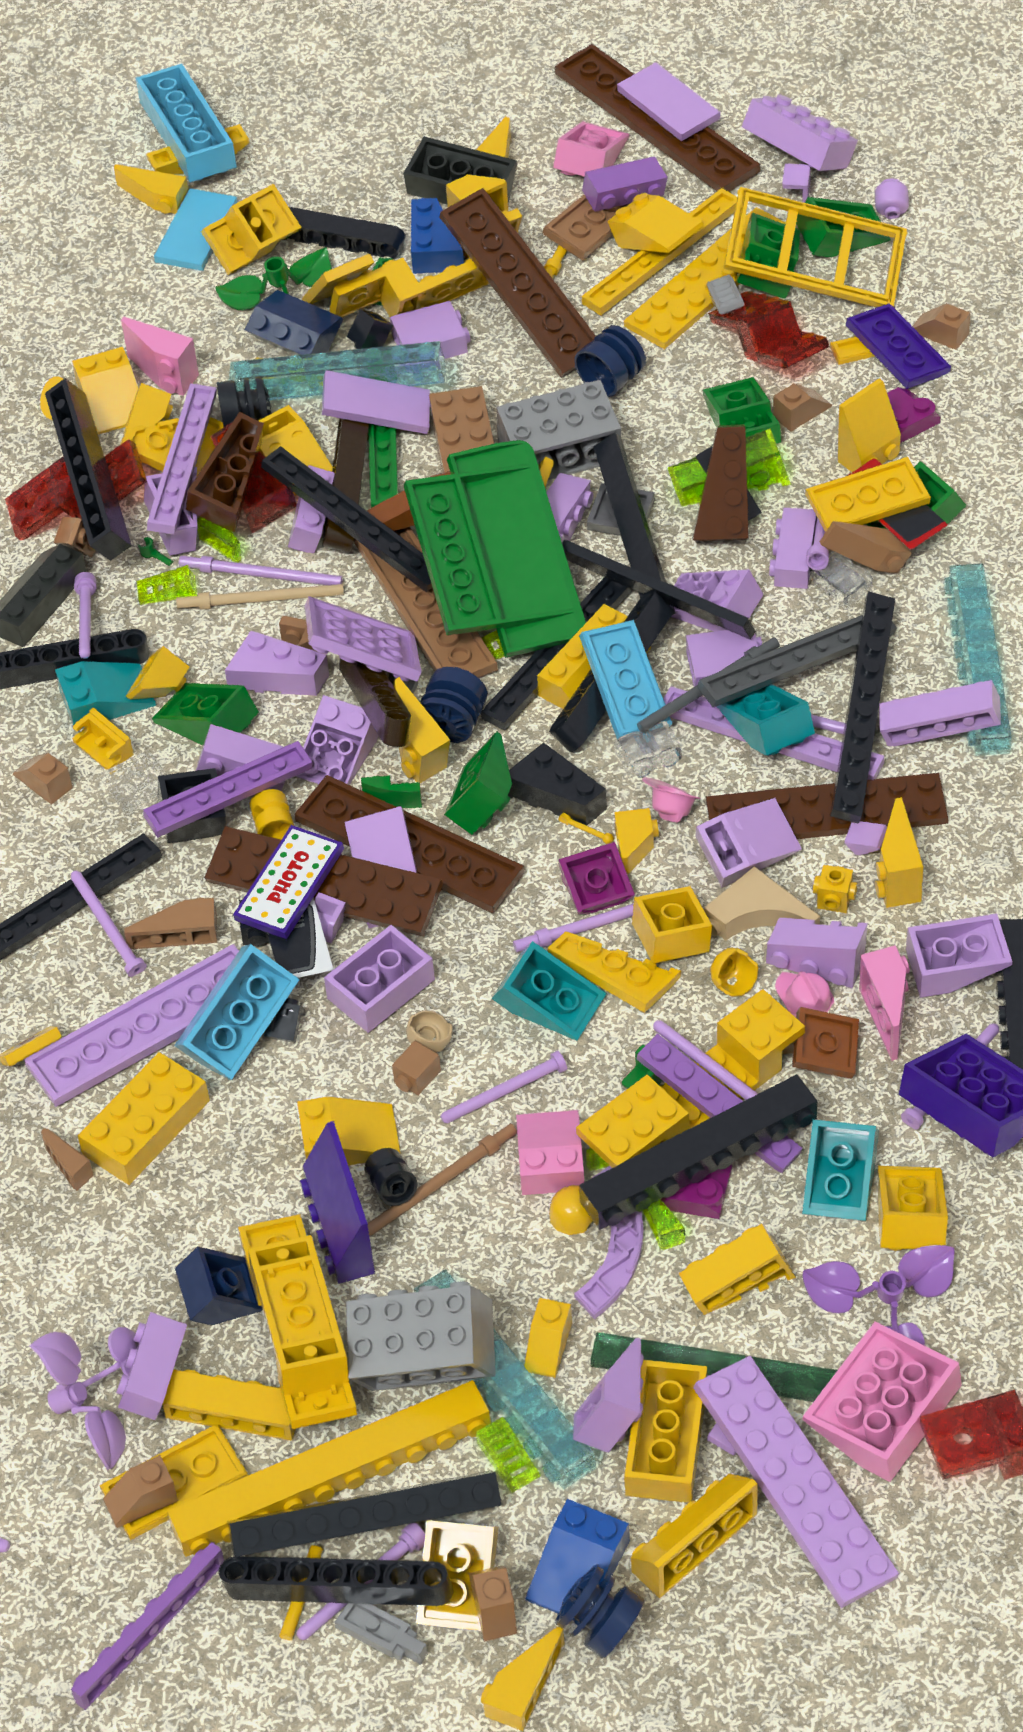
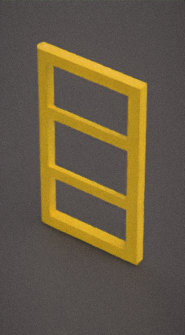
M740 187L737 191L738 197L723 269L873 307H880L888 303L894 307L907 228ZM748 201L788 211L777 268L737 258ZM798 214L844 225L834 282L787 271ZM854 228L894 238L884 295L844 285Z

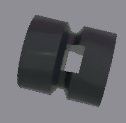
M392 1148L379 1149L371 1154L365 1162V1175L379 1198L385 1204L399 1206L414 1196L418 1185L417 1179L397 1150Z

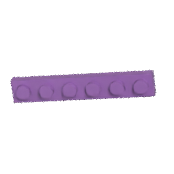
M296 741L143 809V816L158 838L312 769V760L299 741Z
M658 1033L637 1054L636 1060L709 1118L743 1102ZM786 1135L780 1141H772L761 1147L755 1154L782 1174L801 1154L802 1147Z
M211 1542L204 1550H199L193 1556L190 1565L181 1574H176L170 1580L167 1589L158 1598H153L146 1605L144 1613L135 1622L129 1623L123 1629L120 1638L111 1647H106L99 1654L97 1662L88 1671L82 1672L76 1678L71 1688L76 1704L86 1710L219 1571V1567L224 1561L222 1549Z

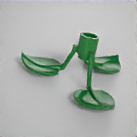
M325 247L312 252L296 261L290 269H288L283 258L271 257L264 263L266 273L262 274L263 282L254 275H243L223 285L215 286V289L222 302L230 308L236 310L251 309L260 303L259 294L265 293L267 282L275 288H282L286 294H289L286 287L289 277L296 285L303 283L305 286L312 287L323 273L332 269L328 250Z

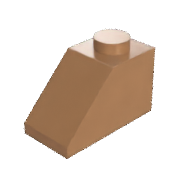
M946 303L922 313L912 327L922 337L957 350L969 335L971 312Z
M795 383L773 396V414L778 422L790 432L832 407V404L815 390Z
M50 753L32 757L13 772V776L51 805L73 788L68 767Z
M159 1455L130 1468L107 1493L103 1501L115 1527L119 1528L177 1502L178 1499L173 1480Z
M501 1565L468 1573L483 1641L517 1634L514 1600L506 1567Z

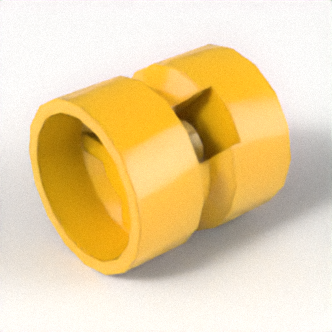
M267 789L255 794L251 798L249 804L257 834L282 840L291 825L294 826L286 795L277 789Z

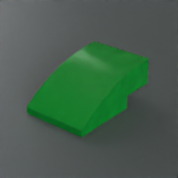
M752 213L748 222L740 259L777 268L785 224ZM797 228L794 231L787 271L794 272L799 256L800 229ZM737 273V283L780 298H786L792 287Z
M754 377L702 390L715 426L745 425L746 451L781 443L780 423L771 411L769 399Z

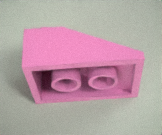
M582 121L558 138L553 168L561 170V173L573 176L577 174L585 176L587 171L613 166L630 134Z
M123 317L121 323L128 357L161 389L170 394L176 393L184 396L189 389L190 383L193 384L199 376L193 338Z
M896 945L861 955L859 984L861 995L892 1061L898 1059L905 992L909 990L906 974L910 972L906 957L900 956Z
M578 1110L516 1115L522 1195L557 1193L565 1186L584 1183L581 1138L576 1134V1127L580 1125Z

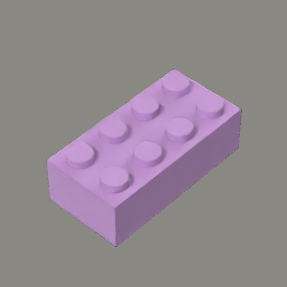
M777 95V97L763 96V98L751 100L742 128L819 171L845 169L848 167L858 142L857 139L850 136L848 130L833 127L828 119L819 116L815 117L810 114V109L792 104V100L783 95Z

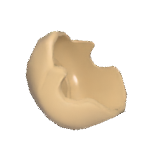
M421 1010L410 1016L406 1027V1035L410 1044L415 1040L437 1053L449 1044L452 1038L453 1026L451 1023H447V1020L437 1012Z

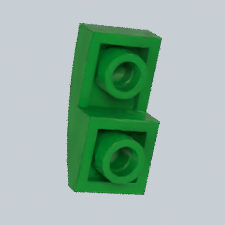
M390 775L361 778L363 792L396 807L422 808L420 782L391 784Z

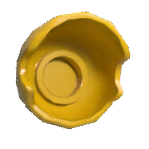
M733 947L724 949L715 957L710 967L711 980L725 994L731 997L743 996L752 989L757 980L758 964L742 949ZM735 977L737 979L735 984L729 985L727 980Z
M579 1185L565 1186L553 1196L549 1209L551 1225L557 1231L567 1235L580 1234L587 1231L588 1226L593 1220L580 1203Z

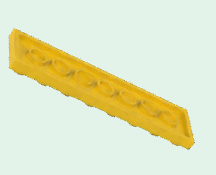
M755 207L745 216L737 258L740 259L748 222L752 213L783 224L786 222ZM731 229L624 320V327L665 350L714 307L707 288V282L731 275L736 286H738L740 283H737V272L723 269Z

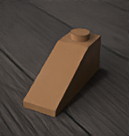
M837 521L832 522L819 541L822 546L881 572H899L912 554L910 549L888 529Z
M214 898L183 900L124 928L127 944L130 949L217 943V911Z

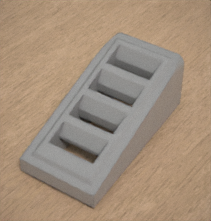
M731 275L707 282L711 301L719 314L722 315L745 306Z

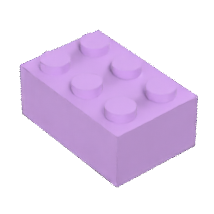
M392 925L388 926L324 977L327 999L367 1033L435 980L433 959Z

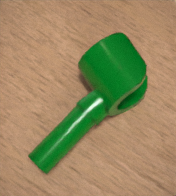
M144 538L146 546L137 544L142 557H153L168 566L173 563L171 559L156 550L152 538Z

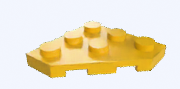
M213 417L209 419L195 465L197 467V476L224 433L223 422ZM179 419L160 421L155 426L145 428L143 425L133 427L122 446L121 453L163 472Z

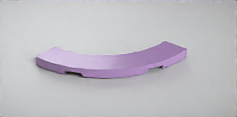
M611 1166L607 1167L606 1169H604L603 1171H601L600 1173H598V1174L595 1175L594 1177H596V1176H598L599 1174H601V1173H603V1172H605V1171L611 1169L612 1167H611ZM636 1211L624 1217L618 1224L611 1226L608 1253L603 1265H600L593 1277L574 1293V1298L593 1319H596L619 1298L635 1273L643 1245L642 1211Z

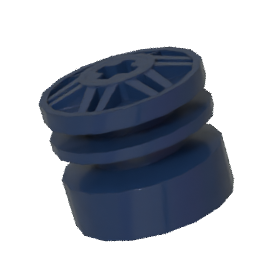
M610 325L595 336L593 341L587 343L577 352L574 362L577 373L584 383L601 380L607 397H611L620 391L627 381L632 380L636 374H639L644 369L646 355L641 344L628 330L620 326Z
M443 667L437 669L432 674L420 703L448 736L450 742L461 743L471 737L474 726L477 724L478 716L481 714L486 703L488 692L485 684L469 671L458 667Z
M596 1564L583 1577L581 1576L569 1590L562 1602L561 1609L555 1619V1624L562 1629L574 1618L569 1629V1635L572 1637L579 1634L585 1627L588 1628L589 1631L586 1635L584 1646L603 1659L627 1633L645 1601L644 1598L628 1586L622 1587L615 1595H612L610 1592L614 1585L615 1577L610 1574L598 1584L604 1569Z

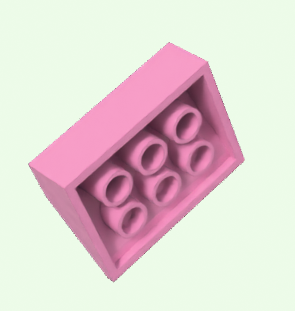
M874 1322L802 1416L803 1421L859 1466L891 1482L962 1386L959 1362L880 1323Z

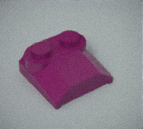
M899 387L887 392L901 434L900 443L940 424L941 417L935 412L936 407L932 400L923 397L919 398L909 389Z
M615 842L558 860L562 873V882L569 891L578 915L591 914L611 908L635 897Z
M732 1165L706 1175L700 1182L691 1183L679 1189L670 1197L659 1199L657 1209L720 1219Z

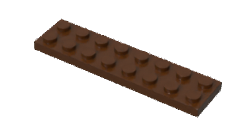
M481 188L441 211L440 219L558 375L563 378L575 371L574 358L577 352L587 343L593 341L596 335L485 189Z
M939 772L867 780L860 821L888 826L895 799L902 797L911 828L948 824V814ZM835 783L706 796L709 820L724 813L775 798L796 839L844 835L848 833L852 823L830 816Z
M326 775L294 815L296 822L350 847L345 822L396 808V806ZM403 810L417 873L440 878L443 882L441 890L494 914L525 873L524 865Z
M225 826L204 879L209 883L247 893L281 840ZM341 854L313 898L315 901L319 892L345 902L343 914L346 918L386 928L392 925L398 931L424 937L443 887V882L440 878Z

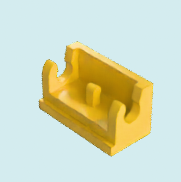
M95 708L89 710V713L78 720L73 726L75 731H79L84 727L81 732L72 738L73 742L108 772H111L134 755L130 737Z

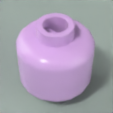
M892 178L886 179L876 187L875 208L880 215H885L887 219H896L908 210V189L901 181Z

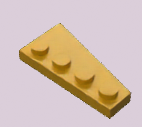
M567 931L553 942L547 952L587 980L644 1013L681 976V970L672 967L669 971L659 968L657 963L653 964L651 960L645 958L642 962L628 957V952L619 949L616 951L602 948V943Z

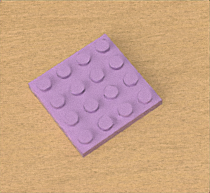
M308 596L305 604L308 641L314 650L324 654L328 652L337 654L346 662L355 663V661L364 663L369 669L376 672L384 670L393 673L394 677H400L402 681H409V679L418 681L421 674V666L415 636L409 630Z

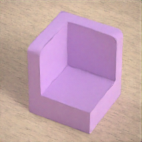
M785 164L782 188L803 189V203H805L809 197L811 166L806 164Z
M319 892L315 898V905L325 940L328 943H332L344 919L345 902Z

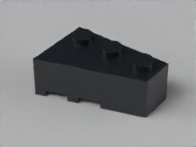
M544 742L509 770L512 786L508 796L511 799L514 797L528 802V805L535 808L539 806L550 810L557 816L566 813L571 819L586 826L607 810L606 788Z

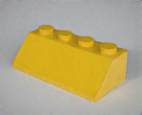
M603 604L537 675L539 697L563 709L591 670L579 637L581 632L623 623L627 615Z
M730 1473L721 1481L715 1480L712 1482L700 1499L690 1501L683 1508L680 1516L673 1522L668 1521L659 1528L652 1540L648 1543L643 1542L636 1547L631 1556V1572L660 1599L757 1515V1482L751 1478Z

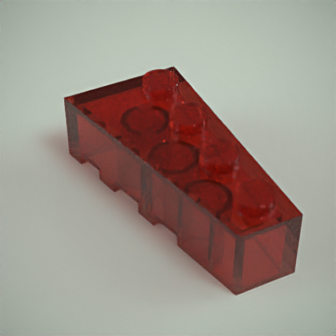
M232 423L210 436L214 448L217 447ZM260 451L242 507V512L252 533L267 526L297 506L293 491L261 468L262 460L265 457Z

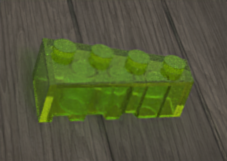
M771 429L747 437V489L757 488L758 491L769 489L768 485L772 484L791 485ZM694 457L668 467L681 506L700 503L706 473L697 458Z

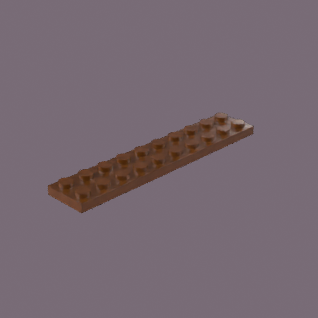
M588 45L555 66V74L714 190L718 191L723 188L729 192L760 172V163L708 126L680 141L617 91V84L634 75V73L595 45Z

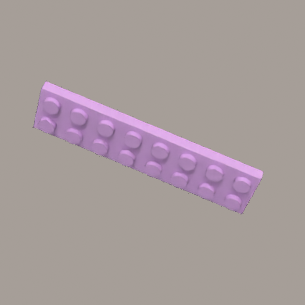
M234 944L224 948L25 1058L26 1067L54 1106L57 1107L179 1039L239 950Z
M751 1356L695 1383L693 1389L841 1608L883 1587L898 1577V1571Z

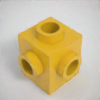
M823 865L821 876H815L813 893L817 894L818 909L847 913L850 900H855L858 883L853 882V869Z

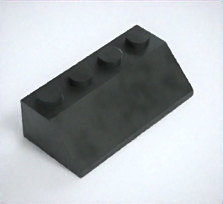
M424 136L403 173L407 194L421 198H437L440 203L447 204L446 184L466 175L504 179L507 182L509 202L517 160Z
M58 544L38 556L0 600L1 638L23 648L74 590L76 575L81 572H87L83 553Z

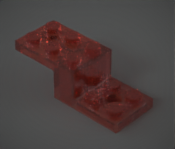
M746 291L740 294L745 305L744 307L722 315L718 313L717 309L708 313L713 324L737 329L745 357L753 361L786 369L829 347L827 337L816 335L813 332H804L799 329L791 301L780 299L779 297Z
M130 439L105 456L118 502L147 482L137 446ZM64 457L55 461L40 474L5 498L15 537L20 541L33 535L63 512L71 517L82 519Z
M1015 1390L920 1416V1426L942 1480L997 1464L1004 1480L1023 1475V1407ZM964 1433L969 1435L972 1441L963 1445L957 1443L954 1437Z

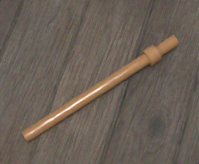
M510 1123L493 1136L487 1135L478 1142L479 1145L417 1188L414 1196L409 1201L399 1206H391L368 1223L369 1237L486 1155L490 1157L499 1151L500 1145L517 1134L514 1125Z

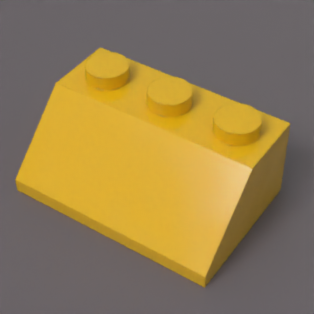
M466 175L446 184L447 205L450 207L484 188L501 212L504 210L509 211L507 182L500 178ZM463 249V256L467 259L468 256Z

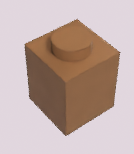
M414 1040L392 1064L396 1086L404 1092L411 1091L419 1096L441 1072L439 1054Z

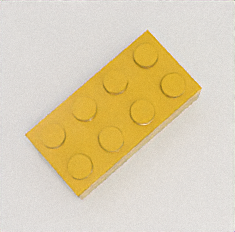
M158 1052L77 1135L82 1155L130 1185L210 1101L206 1081Z
M643 1360L640 1378L643 1379V1387L640 1392V1403L643 1404V1411L639 1420L633 1422L631 1427L624 1474L625 1496L686 1503L692 1501L705 1409L704 1403L693 1388L697 1381L707 1377V1366Z

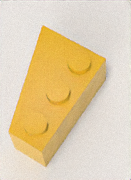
M763 1224L745 1230L737 1239L728 1244L718 1246L712 1254L702 1260L690 1263L685 1270L678 1273L694 1303L703 1315L742 1300L740 1294L756 1287L760 1292L769 1289L767 1283L785 1276L787 1281L796 1278L780 1248Z

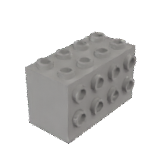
M601 380L559 389L555 392L533 396L497 407L498 443L515 440L529 443L534 450L538 465L545 456L552 459L554 465L548 480L555 479L559 473L570 475L600 467L593 446L613 433L621 436L620 424Z
M453 1282L450 1284V1288L439 1289L437 1286H422L419 1288V1292L408 1293L406 1290H392L388 1292V1296L377 1297L375 1294H361L357 1296V1300L346 1301L348 1377L355 1383L371 1391L496 1377L492 1299L482 1293L481 1290L471 1286L469 1282Z

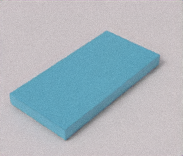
M189 188L154 255V261L156 263L203 271L213 250L201 231L204 227L225 217L230 207L238 203L237 197Z
M634 620L581 632L579 637L617 740L669 728L672 725L670 716L644 733L640 732L637 727L639 721L665 706Z

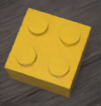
M691 886L634 897L632 925L653 964L710 951L712 924Z

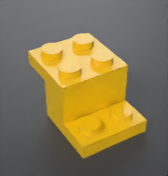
M272 184L232 205L225 217L204 227L201 233L226 273L230 275L270 253L279 241L299 231L301 226L276 186Z

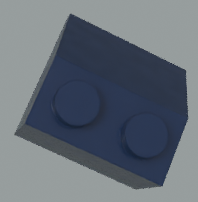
M197 1246L175 1267L190 1321L212 1326L262 1311V1307L258 1306L245 1257Z

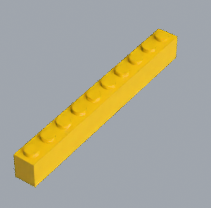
M471 1380L168 1509L167 1513L171 1527L185 1557L192 1554L195 1555L201 1549L204 1550L211 1542L214 1544L222 1541L231 1542L227 1521L302 1507L315 1501H328L336 1492L346 1488L356 1489L371 1477L376 1475L386 1476L392 1473L399 1465L406 1462H419L427 1453L437 1449H449L462 1438L467 1436L477 1437L483 1434L491 1426L489 1409L476 1384Z

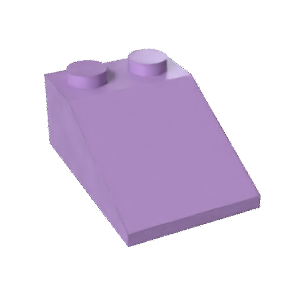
M997 914L908 927L906 952L920 998L951 993L1012 966V959Z

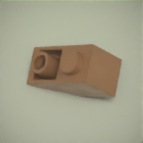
M62 517L53 543L65 545L83 553L85 556L92 557L96 550L89 545L82 519Z

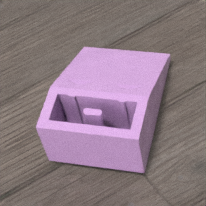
M749 569L682 573L674 585L748 617V619L763 596V592ZM674 607L676 613L671 616L672 618L711 631L727 630Z
M323 695L303 747L312 760V769L296 775V777L319 784L326 775H329L350 785L379 736L362 707Z
M775 798L724 813L696 826L695 837L721 887L737 881L754 866L761 870L802 850Z
M636 1337L574 1414L573 1440L609 1453L617 1442H621L624 1439L629 1426L639 1420L643 1411V1404L640 1403L643 1379L640 1378L644 1358L643 1354H641L640 1338Z

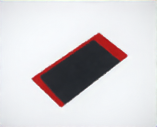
M873 458L849 475L882 464ZM927 505L878 520L910 550L948 525Z

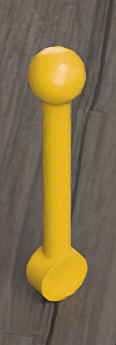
M562 813L558 818L559 822L566 825L570 824L601 838L605 844L612 843L614 840L611 833L604 834L571 819L566 813Z

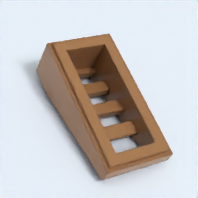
M44 1128L41 1131L46 1151L72 1188L78 1191L93 1177L89 1159L48 1128Z

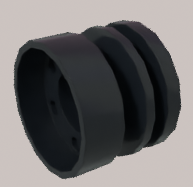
M255 376V389H250L249 379L244 378L242 391L237 390L234 380L216 382L224 434L239 412L257 421L272 414L268 389L262 380V376Z

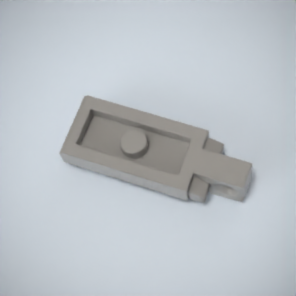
M347 1603L335 1621L337 1629L392 1658L395 1657L398 1660H402L405 1656L421 1665L428 1655L427 1645L416 1639L418 1635L411 1629L410 1624L372 1604Z

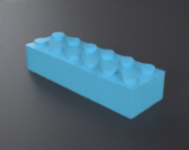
M182 63L136 77L139 101L167 147L170 146L189 182L202 180L205 177L237 168L232 140Z

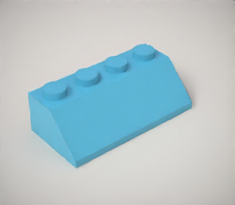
M252 944L242 946L174 1046L201 1065L232 1080L300 979Z

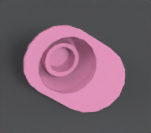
M648 777L642 778L643 782L652 787V807L658 811L660 817L664 820L680 822L682 817L690 813L695 799H701L666 782Z
M803 971L798 974L782 972L776 979L775 988L777 994L794 1017H796V1012L800 1007L828 1012L835 1002L828 983L818 974L805 973Z

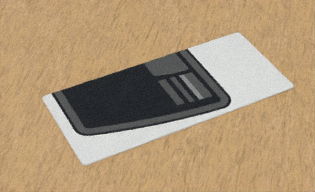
M314 898L287 939L268 933L275 962L297 978L333 970Z

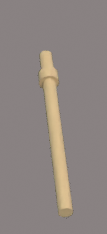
M343 584L213 595H210V592L198 593V596L177 597L176 604L177 609L199 607L201 610L211 609V606L301 599L308 598V596L313 598L344 595Z

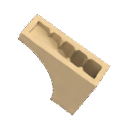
M755 866L704 907V911L712 924L711 934L713 936L719 935L725 941L751 928L775 926L779 918L814 920L815 924L820 925V916Z

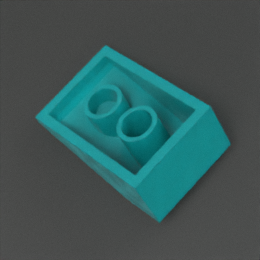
M82 661L55 669L59 690L72 725L74 726L78 720L87 715L92 708H95L105 718L111 720L156 706L154 698L130 700L126 697L142 670L141 664Z
M773 684L716 706L749 746L766 756L775 755L782 748L791 744H799L806 737L815 734L808 702Z
M532 941L520 953L491 999L512 1014L577 1041L607 993Z
M813 1119L802 1214L866 1221L879 1130L876 1126Z

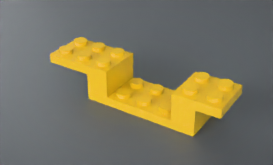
M518 208L511 211H502L518 233L522 220V215ZM469 256L465 263L458 266L451 265L438 275L424 277L419 283L405 259L400 258L396 261L389 260L373 271L366 270L350 281L343 280L339 282L333 289L329 312L344 317L358 311L360 308H365L380 301L389 317L454 300L490 283Z
M762 989L717 1022V1045L705 1054L755 1091L782 1070V1050L805 1033V1025ZM694 1061V1063H696L709 1075H711L723 1086H725L728 1090L734 1093L737 1097H739L741 1100L744 1099L731 1088H729L727 1085H725L722 1081H720L718 1078H716L714 1075H712L710 1072H708L706 1069H704L702 1066H700L697 1062ZM646 1075L576 1127V1134L613 1168L710 1118L667 1083L659 1086L651 1077Z
M298 1214L238 1227L258 1306L262 1305L275 1350L278 1380L292 1429L357 1415L356 1404L349 1383L346 1352L311 1235H306L301 1215Z

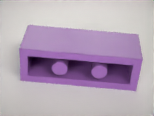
M654 156L585 172L582 192L595 212L630 204L635 196L642 193L664 196L668 177Z

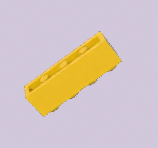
M173 1369L162 1404L166 1418L207 1426L218 1424L220 1428L293 1440L295 1429L291 1427L281 1387L265 1386L257 1381L243 1382L232 1380L224 1375L208 1376L189 1369L184 1371Z

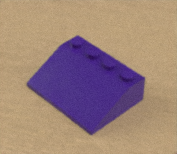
M967 1033L904 1065L898 1095L933 1117L937 1122L942 1123L957 1133L961 1138L966 1139L981 1149L985 1154L994 1158L1014 1147L1023 1138V1069Z
M334 1121L327 1122L303 1165L305 1179L299 1181L304 1198L310 1197L312 1204L308 1205L312 1223L318 1222L320 1230L316 1231L320 1249L327 1248L329 1254L324 1256L328 1274H335L338 1284L375 1274L368 1223Z

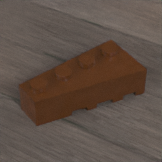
M241 412L238 413L188 489L186 510L235 533L261 447L264 423Z
M744 424L716 426L692 536L693 541L749 539L746 432Z

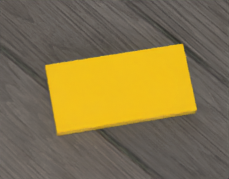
M366 254L323 273L302 297V300L314 304L332 296L333 289L339 282L357 278L362 272L370 268L374 263L371 254Z
M908 457L807 488L805 492L825 532L833 521L864 525L929 504L931 499Z
M218 1424L150 1458L153 1459L159 1455L161 1456L173 1480L178 1501L127 1523L122 1527L129 1539L132 1540L168 1521V1509L248 1476L247 1471ZM126 1472L100 1485L104 1496L107 1495Z

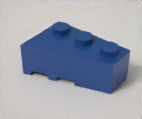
M437 198L411 199V259L413 274L442 273L444 269L451 265L458 266L464 263L461 245L439 217L443 209Z

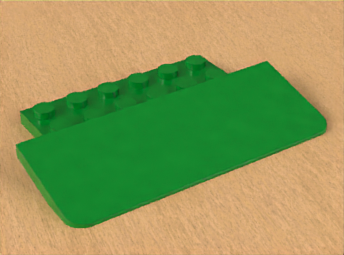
M522 440L507 441L452 453L447 458L450 475L406 480L403 487L446 636L497 629L504 657L508 658L568 643L586 624L536 456L529 443Z

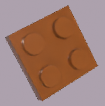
M800 1007L796 1012V1018L805 1025V1033L794 1041L792 1067L852 1079L856 1071L859 1019Z

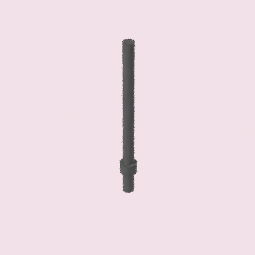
M773 637L759 647L753 646L744 652L743 657L722 670L779 648L780 644ZM697 686L693 687L637 723L638 729L644 733L703 694Z

